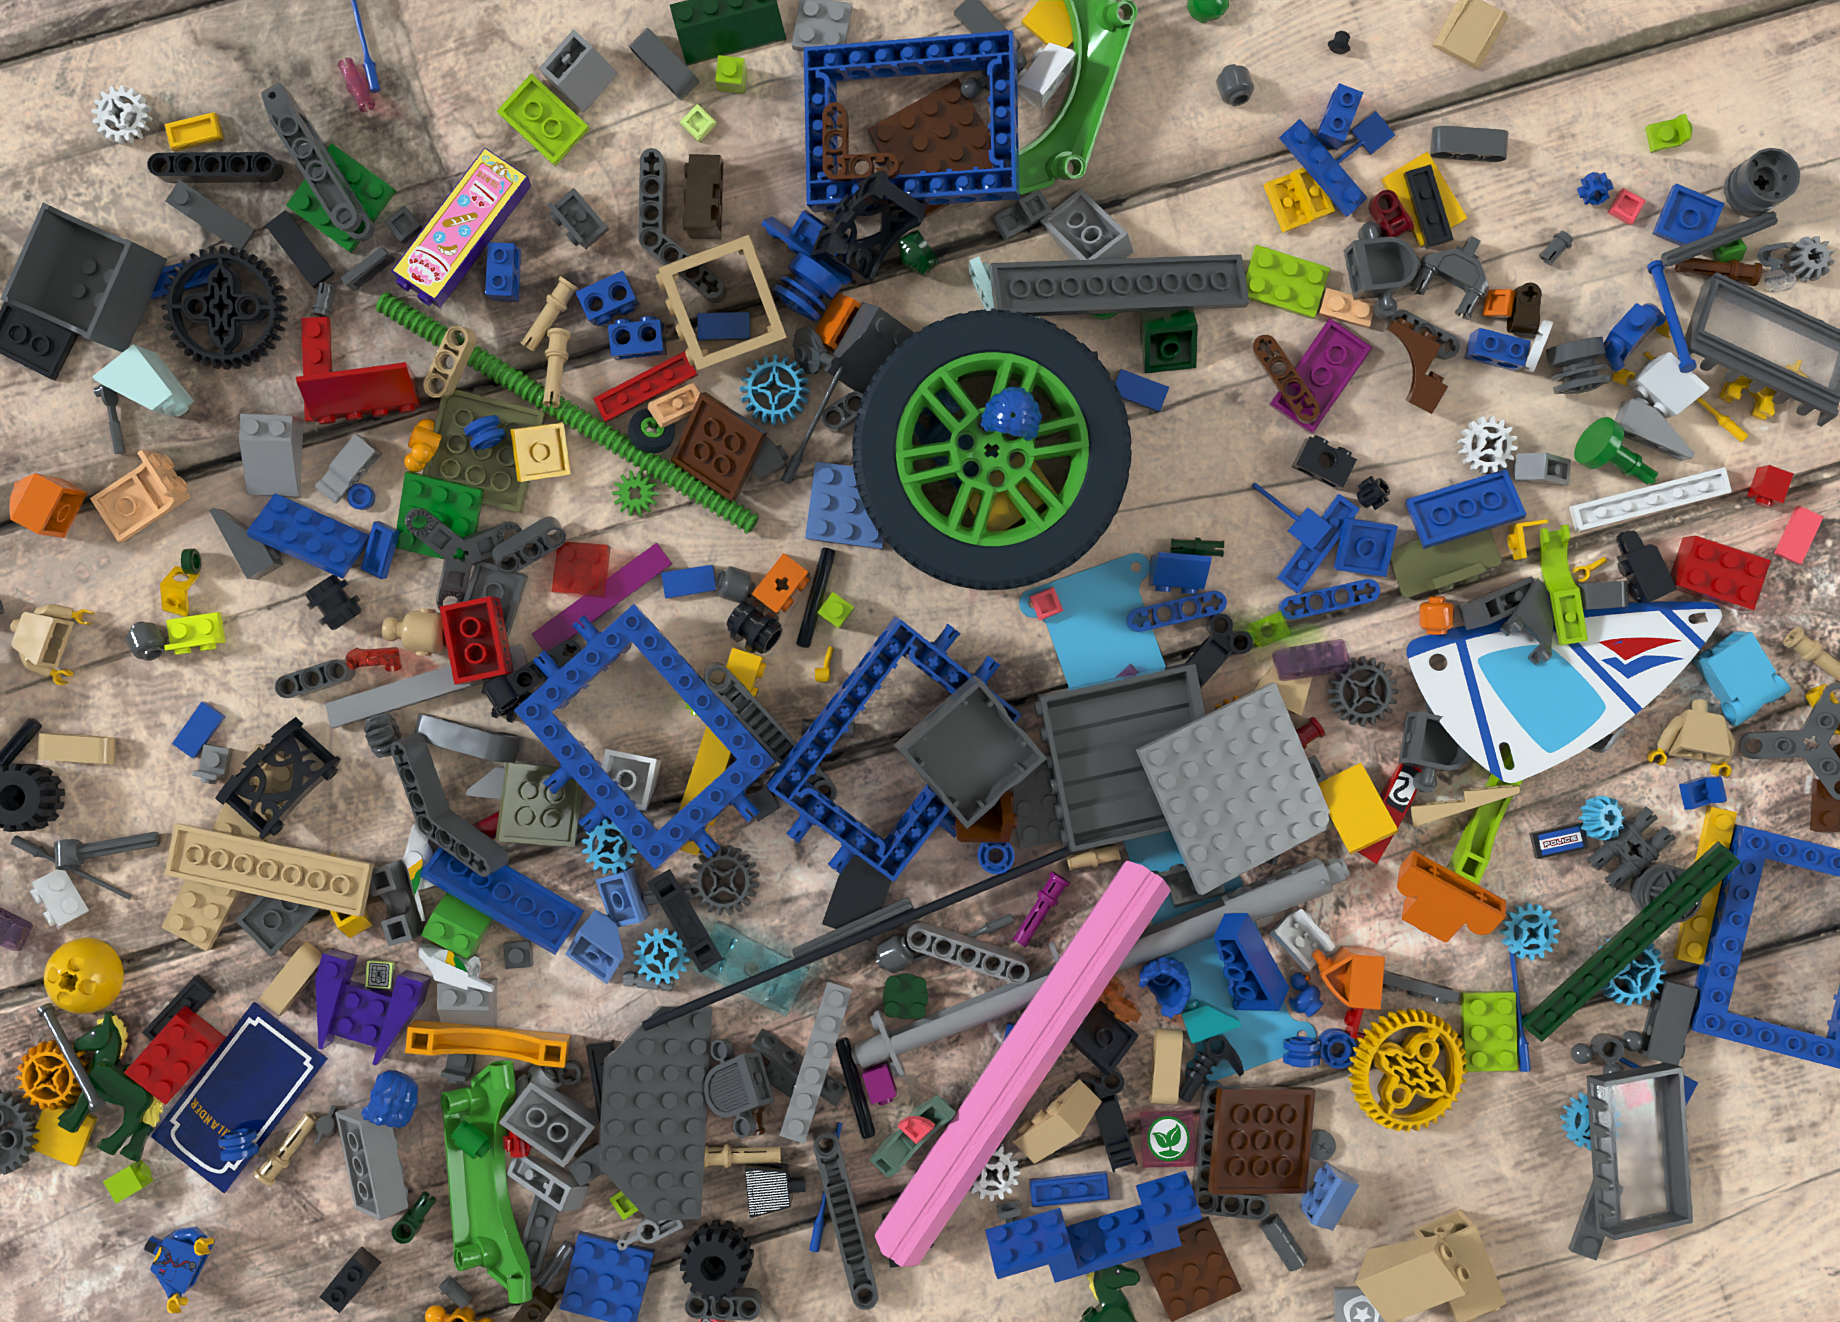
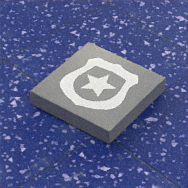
M1358 1286L1333 1287L1335 1322H1385Z

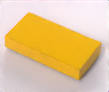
M215 112L164 124L170 149L174 152L224 140L219 117Z

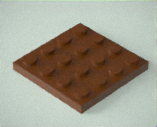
M958 78L867 129L879 153L887 152L896 156L901 165V175L919 174L920 171L924 170L927 173L947 172V169H952L953 171L973 170V167L993 169L989 159L991 136L971 100L962 94V84ZM888 160L886 165L888 169H890V167H894V165H892L890 160ZM949 204L926 205L924 219Z
M1217 1086L1208 1192L1213 1195L1307 1193L1316 1090L1311 1087Z

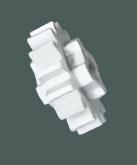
M120 85L119 91L111 86L110 94H106L103 91L100 92L103 99L101 101L95 99L94 102L98 105V109L91 110L98 117L92 120L99 127L97 131L111 142L116 141L121 145H124L125 139L129 143L134 144L135 136L143 139L141 131H149L150 128L145 124L153 119L146 114L152 110L150 106L145 104L146 98L134 89H127L123 85ZM124 100H131L134 104L126 103ZM110 126L117 127L120 131L112 130Z
M1491 416L1486 422L1484 417H1480L1477 419V423L1474 421L1468 423L1469 429L1461 431L1465 438L1457 442L1463 445V449L1459 450L1458 454L1466 455L1462 462L1463 464L1471 462L1470 470L1473 471L1480 467V474H1484L1489 468V471L1494 473L1498 472V467L1500 469L1507 467L1505 461H1512L1514 459L1510 452L1518 448L1512 445V441L1516 440L1517 436L1509 435L1513 428L1508 427L1505 429L1503 427L1505 420L1495 423V416ZM1483 428L1492 429L1496 431V433H1489L1487 429L1484 430ZM1494 439V441L1490 443L1491 445H1489L1487 450L1485 449L1481 451V449L1484 448V445H1486V441ZM1486 457L1487 460H1491V462H1484L1478 458Z
M1001 1143L993 1154L996 1157L990 1158L971 1187L972 1194L979 1191L980 1199H983L985 1195H989L990 1201H993L994 1195H998L1002 1200L1004 1199V1191L1010 1194L1013 1192L1011 1184L1018 1185V1179L1014 1176L1020 1175V1169L1014 1167L1018 1164V1159H1010L1013 1154L1011 1149L1004 1152V1145ZM1006 1165H1008L1009 1167V1174L1007 1178L1002 1173V1171L1006 1168ZM996 1168V1174L994 1175L992 1172L987 1174V1169L994 1170Z

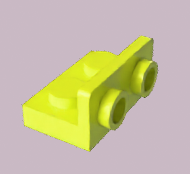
M221 612L166 620L170 644L164 645L165 651H174L175 655L191 653V648L200 647V651L217 649L216 644L226 643Z

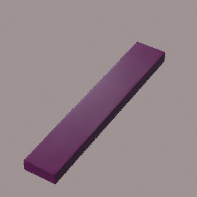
M655 543L533 632L532 636L543 651L552 649L579 633L572 627L576 621L585 628L579 621L580 617L586 615L587 619L593 623L673 563L660 545Z

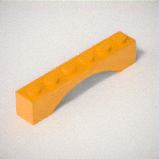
M414 1019L407 1028L405 1053L431 1056L442 1054L492 1055L517 1059L539 1066L564 1068L569 1057L571 1034Z

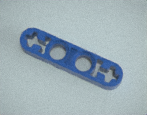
M1364 579L1293 595L1280 601L1278 611L1284 619L1293 620L1375 601L1379 597L1380 587L1375 580ZM1366 583L1368 587L1373 588V592L1369 593L1370 598L1366 594L1358 596L1354 594V591L1364 589ZM1339 589H1343L1348 593V601L1344 604L1338 603L1335 599V593ZM1313 595H1319L1323 599V605L1318 610L1313 609L1309 604L1310 598ZM1304 597L1303 604L1307 613H1303L1304 608L1294 610V615L1292 616L1290 612H1285L1284 607L1288 606V601H1291L1293 605L1302 603L1300 598Z
M1210 591L1137 608L1128 613L1126 624L1132 631L1142 632L1221 613L1226 608L1227 599L1222 592ZM1212 595H1214L1215 599H1220L1221 604L1217 605V610H1214L1213 606L1204 607L1205 613L1201 614L1202 609L1198 598H1202V603L1210 601ZM1186 601H1191L1196 606V611L1192 616H1187L1182 611V605ZM1161 607H1166L1171 612L1170 619L1166 622H1162L1157 618V610ZM1148 609L1152 610L1151 617L1155 625H1150L1151 620L1142 622L1141 628H1138L1137 624H1132V619L1136 617L1135 613H1139V616L1143 617L1149 615Z

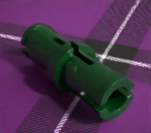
M1195 537V540L1171 538V546H1181V548L1171 547V553L1224 556L1223 549H1213L1224 548V540L1208 541L1201 540L1199 537Z

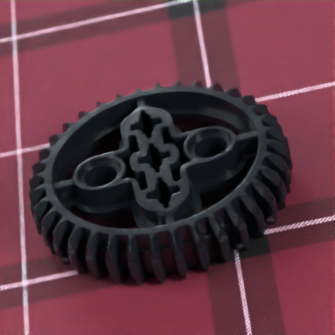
M212 246L209 247V254L206 250L199 249L200 257L192 253L190 254L191 262L185 259L181 260L184 268L174 267L175 272L178 273L177 276L169 275L168 278L173 283L172 285H164V288L169 290V295L164 294L161 297L167 300L168 304L160 306L163 310L168 311V314H165L162 318L171 322L165 328L168 331H174L170 338L172 340H179L176 346L180 349L185 348L184 354L186 356L193 355V361L200 362L202 360V365L209 367L212 364L215 369H220L221 366L225 370H230L231 366L234 369H241V363L246 367L251 366L250 358L254 362H260L259 353L265 357L269 356L266 348L274 350L276 346L272 343L273 339L277 341L282 340L276 334L278 330L281 332L286 331L285 327L280 326L281 321H288L287 317L282 316V312L289 310L288 307L281 305L282 302L288 299L284 295H279L285 289L281 285H276L279 283L280 278L272 276L274 270L270 267L265 268L266 262L263 260L257 261L258 257L251 254L248 256V251L242 249L238 252V249L235 247H230L228 251L225 246H220L219 250ZM218 263L215 269L208 275V292L191 293L182 301L184 287L193 275L200 269ZM230 263L247 268L261 280L267 290L270 304H267L259 294L241 292L240 276L230 267ZM225 278H227L228 283H224L222 286L221 281H225ZM198 302H202L203 310L201 313L196 314L194 310L195 305ZM254 302L256 310L253 314L249 315L247 307L250 303ZM229 305V308L222 312V307ZM181 312L193 323L209 324L210 339L220 349V353L203 348L190 337L183 324ZM270 312L267 326L261 337L249 348L232 353L235 347L242 341V325L260 323ZM227 331H229V336H225V338H223V333H227Z

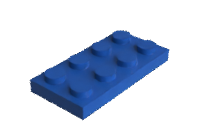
M1507 469L1406 499L1405 502L1424 549L1518 521L1526 516L1525 509Z
M276 493L247 530L248 537L344 579L369 540L368 534Z

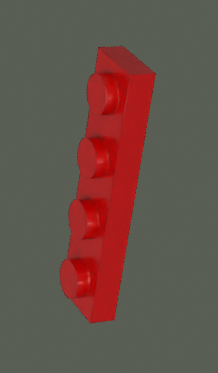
M301 318L303 376L332 372L330 318ZM304 402L305 421L315 422L310 417V414Z
M683 351L594 397L593 400L604 421L607 423L698 376L694 366H690L686 353Z

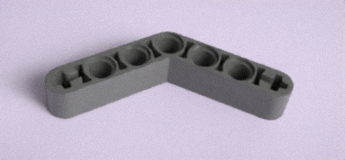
M649 148L643 151L640 156L638 239L647 254L661 265H666L669 263L667 262V256L671 252L679 253L677 260L688 257L690 254L666 236L667 163L660 151ZM654 159H657L658 163L654 164V172L656 175H653V170L649 165L653 164ZM659 185L657 193H647L649 186ZM650 211H659V215L655 220H647V215ZM651 236L658 237V242L655 246L649 247L646 245L648 238ZM703 264L692 267L699 269L698 276L693 279L687 277V273L691 268L678 272L679 279L709 302L719 303L725 299L727 290L723 281ZM705 280H707V282L711 286H717L719 289L718 292H710L708 287L704 284Z
M414 732L391 744V753L417 826L422 834L482 877H486L506 866L509 862L506 850L450 810L424 737Z

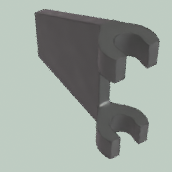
M1539 578L1533 582L1513 615L1500 627V630L1506 636H1509L1513 630L1518 633L1524 627L1540 643L1528 656V659L1534 665H1537L1541 659L1547 662L1552 656L1551 646L1554 624L1550 593L1546 585Z

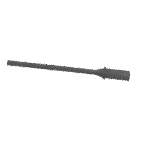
M839 366L799 449L794 455H791L792 458L781 478V481L784 483H791L800 463L803 462V451L845 368L844 366Z
M18 835L12 839V845L32 854L33 857L46 858L55 863V857L48 854L43 849V846H38ZM78 868L70 870L128 900L132 897V895Z
M1010 913L989 923L985 922V925L979 930L965 936L974 938L981 934L990 933L991 935L992 932L1011 925L1015 921ZM950 942L939 947L947 948L950 945ZM918 955L914 957L913 963L925 959L929 955Z

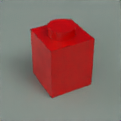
M1771 465L1757 467L1747 497L1756 500L1755 504L1771 508L1772 505L1783 504L1794 473Z

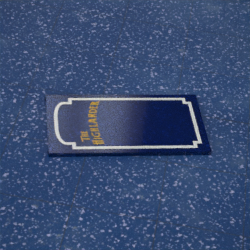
M253 1002L154 1131L151 1138L221 1192L226 1193L254 1155L239 1161H222L220 1152L225 1147L218 1145V1138L227 1132L238 1129H255L257 1138L252 1143H257L260 1149L328 1058L259 1004Z

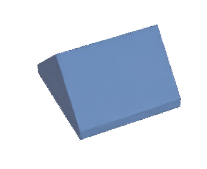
M634 867L595 880L606 913L617 924V927L639 923L650 916L648 907L643 901V892Z

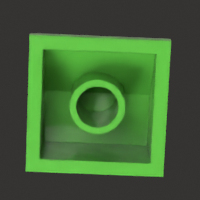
M446 893L431 914L421 936L465 959H469L476 954L493 919L453 895Z

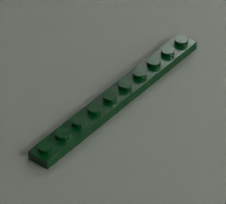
M1719 841L1716 842L1521 1020L1522 1025L1539 1041L1543 1042L1738 866L1741 861Z

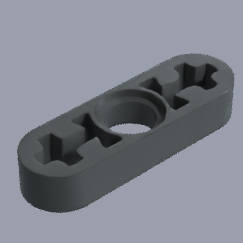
M1398 310L1388 318L1387 326L1391 320L1395 321V319L1403 317L1405 318L1404 320L1417 324L1412 329L1415 332L1419 328H1426L1434 336H1439L1436 340L1439 343L1444 344L1449 341V347L1452 351L1449 350L1444 353V347L1441 346L1435 356L1439 359L1448 360L1454 357L1460 350V342L1454 335L1407 310Z

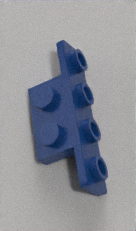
M807 210L802 211L792 230L772 216L763 220L761 225L767 229V233L776 239L786 242L791 251L811 258L834 275L841 284L847 285L853 281V279L824 261H818L810 256L823 225H826Z

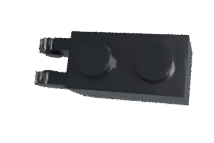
M1635 530L1620 532L1616 536V543H1618L1621 555L1616 556L1619 561L1617 565L1620 573L1626 577L1630 585L1629 593L1631 597L1639 603H1649L1677 590L1658 547L1652 544L1644 545Z

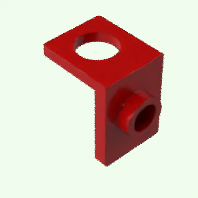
M1351 1007V1010L1348 1009L1345 1014L1344 1024L1347 1025L1345 1032L1351 1038L1364 1039L1366 1036L1365 1033L1358 1032L1364 1008Z

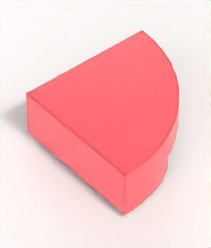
M920 1116L906 1117L897 1125L915 1144L922 1140L935 1126L932 1121Z

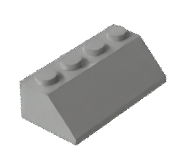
M364 1107L339 1110L335 1114L355 1209L381 1221L408 1208V1190L403 1182L402 1173L404 1169L398 1157L397 1149L399 1144L394 1136L393 1127H387L386 1125L377 1126L371 1123L370 1120H364L361 1115Z

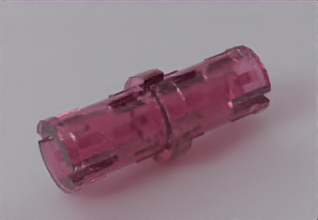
M345 58L349 69L346 68L343 60H340L337 66L346 81V89L349 93H352L359 111L368 112L364 101L369 110H372L375 107V103L367 91V83L363 77H360L353 59Z

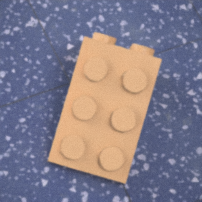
M144 449L140 450L138 455L143 461L141 465L90 498L118 542L126 541L191 498L187 492L189 489L187 483L180 476L176 475L173 470L175 467L174 463L167 455Z

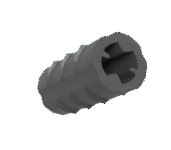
M1279 1214L1269 1215L1260 1223V1228L1288 1271L1298 1270L1307 1262V1257Z

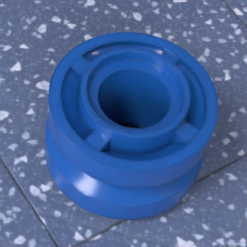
M497 415L478 418L464 428L466 437H473L470 441L472 450H484L493 447L507 436L503 428H497L501 423Z
M981 842L977 851L981 867L991 874L1006 872L1014 862V850L1010 842ZM994 848H999L1003 851V857L999 861H992L988 857L989 852Z
M1329 1028L1319 1035L1317 1040L1320 1041V1050L1317 1053L1328 1066L1341 1069L1353 1063L1349 1057L1356 1056V1052L1352 1047H1357L1349 1034L1339 1028ZM1335 1043H1342L1340 1052L1331 1053V1047Z
M1295 1036L1283 1040V1048L1288 1050L1287 1053L1283 1054V1062L1285 1064L1300 1068H1308L1320 1064V1056L1315 1054L1316 1051L1320 1050V1041L1303 1036Z
M238 1129L218 1138V1145L225 1147L220 1152L221 1160L239 1161L258 1153V1144L252 1143L257 1138L256 1130Z

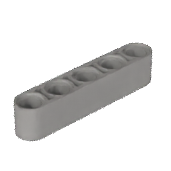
M915 921L907 928V942L914 951L1014 984L1024 983L1029 977L1030 971L1027 959L1019 953L923 921ZM915 932H922L926 935L922 940H915L912 937ZM941 940H947L950 942V945L947 948H940L937 946V943ZM967 948L975 951L971 956H964L961 953ZM992 956L999 958V961L993 965L986 962ZM1014 965H1022L1024 967L1017 973L1010 970Z

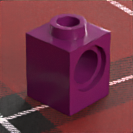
M888 1061L863 1069L862 1076L871 1104L885 1105L892 1102L894 1097H897V1088Z

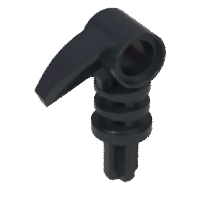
M1223 1033L1204 1039L1203 1052L1198 1051V1060H1192L1195 1064L1194 1067H1187L1185 1069L1188 1077L1180 1088L1178 1096L1183 1101L1190 1103L1201 1084L1208 1085L1210 1081L1206 1077L1207 1074L1212 1075V1066L1217 1067L1223 1059L1230 1063L1239 1077L1244 1074L1239 1055ZM1221 1039L1222 1046L1219 1049H1210V1044L1213 1040Z

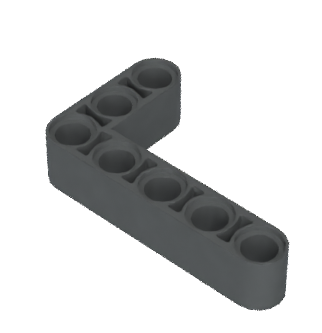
M1210 1081L1202 1089L1192 1189L1200 1212L1207 1215L1262 1220L1270 1212V1204L1264 1194L1213 1195L1208 1192L1209 1177L1201 1176L1202 1171L1210 1168L1211 1152L1204 1151V1146L1213 1140L1214 1126H1208L1207 1120L1215 1116L1216 1100H1210L1209 1096L1212 1091L1217 1090V1086L1224 1087L1218 1081ZM1203 1194L1211 1196L1206 1203L1198 1202L1199 1197ZM1227 1198H1236V1202L1233 1205H1224ZM1253 1201H1262V1204L1259 1208H1250L1251 1203Z

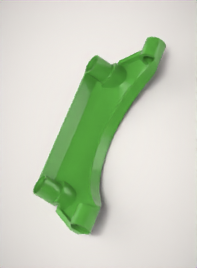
M1063 0L1070 18L1074 52L1076 53L1071 79L1064 100L1052 121L1039 136L1019 149L1020 195L1052 186L1055 178L1065 181L1081 178L1086 172V167L1137 17L1138 10L1133 1ZM1119 8L1124 12L1123 20L1119 16ZM1069 161L1073 164L1072 174L1067 169Z
M499 1060L491 1062L471 1079L472 1087L443 1092L441 1094V1108L443 1111L454 1264L460 1272L478 1266L487 1268V1274L508 1290L509 1302L518 1304L530 1301L533 1298L530 1262L515 1224L507 1187L505 1149H503V1136H506L507 1128L499 1124L500 1120L513 1105L516 1097L514 1062ZM463 1121H467L469 1124L473 1123L491 1138L489 1142L491 1148L483 1158L477 1157L472 1159L454 1144L455 1140L451 1136Z

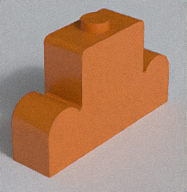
M1414 850L1399 867L1397 889L1402 895L1407 896L1403 903L1402 920L1442 942H1448L1464 924H1467L1469 930L1474 934L1487 935L1506 917L1505 899Z

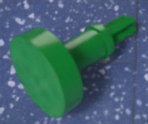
M1602 417L1596 420L1580 436L1575 447L1574 458L1587 469H1597L1608 462L1619 469L1624 475H1633L1647 485L1649 483L1653 484L1656 481L1655 478L1659 475L1658 472L1644 464L1640 455L1631 452L1621 445L1624 437V428L1612 418Z

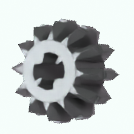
M389 713L371 716V718L365 720L364 724L365 737L368 745L371 747V751L378 758L392 756L391 744L401 739L402 735L399 726H397L395 719Z

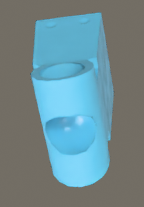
M1734 631L1692 659V662L1715 697L1720 700L1723 715L1733 727H1737L1755 715L1764 704L1773 703L1791 691L1789 684L1775 674L1776 670L1752 632Z

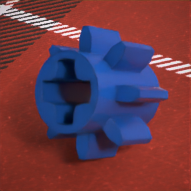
M1592 172L1580 180L1582 187L1577 188L1579 197L1583 198L1585 205L1589 203L1599 205L1610 198L1608 191L1614 189L1611 179L1607 178L1605 172L1602 174Z

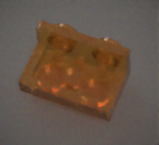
M1114 977L1113 981L1108 983L1102 993L1105 996L1104 1001L1108 1009L1115 1013L1117 1019L1125 1023H1129L1130 1020L1138 1023L1142 1015L1136 1003L1121 996L1125 987L1119 978Z

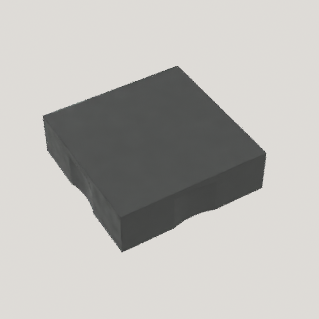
M974 675L894 744L903 757L967 829L991 809L1007 790L1019 784L1047 759L1025 731L1011 720L1004 706L983 681Z

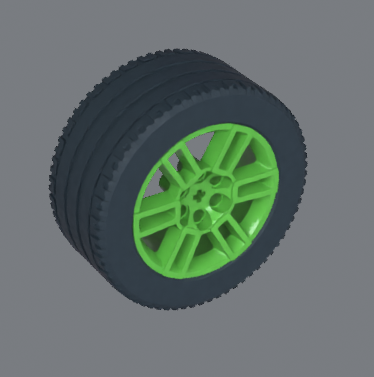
M986 309L973 310L964 314L958 313L948 316L944 320H938L922 328L923 330L915 332L903 341L878 368L864 392L856 415L852 439V461L857 489L866 513L878 533L899 556L927 575L958 587L976 590H1008L1032 585L1060 573L1078 561L1098 542V539L1105 533L1113 517L1116 515L1127 487L1132 455L1131 432L1127 421L1124 402L1121 401V394L1114 380H1111L1110 373L1103 363L1097 360L1095 354L1083 342L1077 341V337L1063 328L1062 330L1056 327V324L1043 318H1035L1031 314L1018 311L1013 313L1010 310L993 309L992 311H986ZM996 376L989 401H991L995 394H999L1003 389L1008 388L1010 379L1020 382L1019 387L1024 388L1030 394L1034 389L1052 406L1059 417L1040 422L1037 437L1065 431L1067 441L1036 446L1035 438L1026 441L1019 436L1017 440L1010 441L1006 439L1004 433L981 431L978 422L982 419V414L986 407L979 409L958 382L972 377ZM946 389L965 415L961 419L956 418L936 396L938 391ZM925 407L929 408L951 431L952 436L949 441L919 446L912 445L915 424ZM1012 413L1010 416L1014 418L1015 414ZM962 436L971 437L973 440L972 448L962 450L958 446L959 438ZM988 445L991 448L996 446L998 448L996 451L998 456L996 458L993 456L987 458L984 454L987 451L985 446ZM1019 453L1024 457V465L1022 467L1015 468L1010 464L1009 459L1012 454ZM940 456H947L948 464L921 471H914L913 461ZM1069 456L1068 473L1060 494H1055L1032 470L1031 467L1034 461ZM968 462L975 463L978 466V474L974 477H968L963 472V466ZM999 471L1003 474L1004 482L1002 485L994 486L990 483L989 475L991 472ZM958 477L961 481L960 489L949 516H944L931 505L923 494L921 486L939 480ZM1026 483L1047 505V509L1043 513H1038L1019 490L1020 484ZM973 493H979L981 498L972 527H965L961 522ZM1004 493L1026 519L1024 525L1003 531H988L986 529L996 494Z

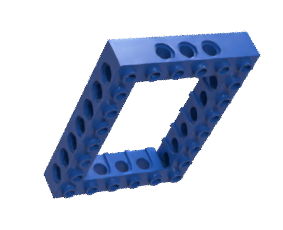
M1013 30L804 47L807 206L814 213L832 212L846 194L852 196L859 189V182H832L823 172L822 115L824 108L829 103L837 102V81L987 70V76L990 81L988 104L990 106L991 123H988V129L991 134V150H989V159L993 169L973 167V170L953 171L952 169H947V172L927 173L924 170L920 171L919 174L901 175L899 173L896 178L888 181L917 201L924 200L927 202V205L1020 199L1017 41ZM836 110L834 111V115L830 117L834 121V128L838 129ZM838 136L830 139L829 147L831 149H838ZM832 156L835 159V166L830 171L837 175V156Z
M1735 824L1729 851L1741 863L1722 879L1704 963L1699 965L1694 988L1698 989V1004L1692 1012L1691 1030L1840 1069V985L1837 995L1834 994L1833 997L1836 1001L1831 1020L1827 1021V1025H1829L1827 1037L1812 1031H1808V1033L1799 1031L1785 1024H1781V1026L1775 1025L1757 1017H1754V1019L1728 1010L1765 858L1840 877V849Z

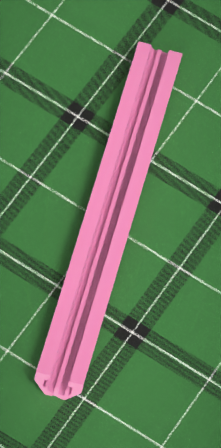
M1130 861L1123 863L878 1227L874 1236L881 1253L887 1258H891L901 1267L919 1265L1170 893L1171 889L1163 878L1154 874L1143 865Z

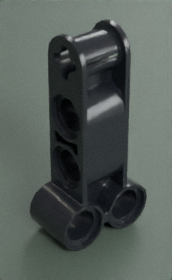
M1226 614L1211 615L1207 619L1206 629L1209 636L1185 662L1196 664L1200 689L1232 653L1245 654L1253 646V639L1246 631H1232L1233 621ZM1217 618H1221L1225 622V629L1220 633L1213 626ZM1237 635H1241L1245 640V645L1240 650L1236 649L1233 644V640Z
M566 640L548 650L547 654L559 667H563L572 659L569 655L565 657V651L574 652V656H576L581 651V647L574 640ZM532 660L505 677L503 675L492 680L484 688L486 691L485 695L499 716H504L517 708L520 701L532 695L547 681L548 677ZM522 677H528L532 680L531 685L528 687H522L517 682Z
M1118 1067L1112 1072V1074L1118 1076V1080L1114 1084L1105 1083L1107 1076L1101 1070L1097 1078L1091 1073L1083 1072L1077 1075L1074 1081L1075 1083L1080 1079L1083 1083H1092L1093 1088L1091 1091L1102 1101L1095 1112V1116L1113 1173L1115 1169L1134 1163L1135 1166L1138 1165L1116 1095L1121 1092L1125 1084L1123 1075Z

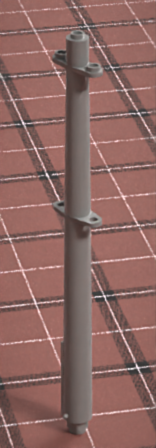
M1317 857L1229 891L1225 895L1220 896L1221 899L1148 927L1143 931L1115 974L1214 937L1225 913H1248L1254 922L1334 891L1332 885L1345 881L1346 878L1350 877L1347 865L1342 857L1338 859L1333 858L1322 862ZM1054 942L1049 944V947L1057 963L1060 956ZM1055 965L1029 975L1024 983L1006 984L890 1032L880 1010L875 1011L874 1015L870 1016L875 1031L880 1030L881 1034L854 1044V1050L851 1051L856 1066L860 1064L864 1069L891 1058L893 1062H890V1067L894 1077L899 1076L903 1078L906 1076L899 1056L900 1054L1026 1008Z

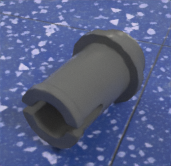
M1565 231L1555 233L1552 242L1539 254L1540 259L1546 258L1543 261L1546 264L1552 266L1565 249L1572 247L1573 238Z
M319 283L316 302L312 305L314 315L329 318V315L333 313L331 305L336 290L335 286Z
M449 1275L438 1287L441 1290L440 1294H446L462 1309L473 1296L456 1282V1277L452 1278Z

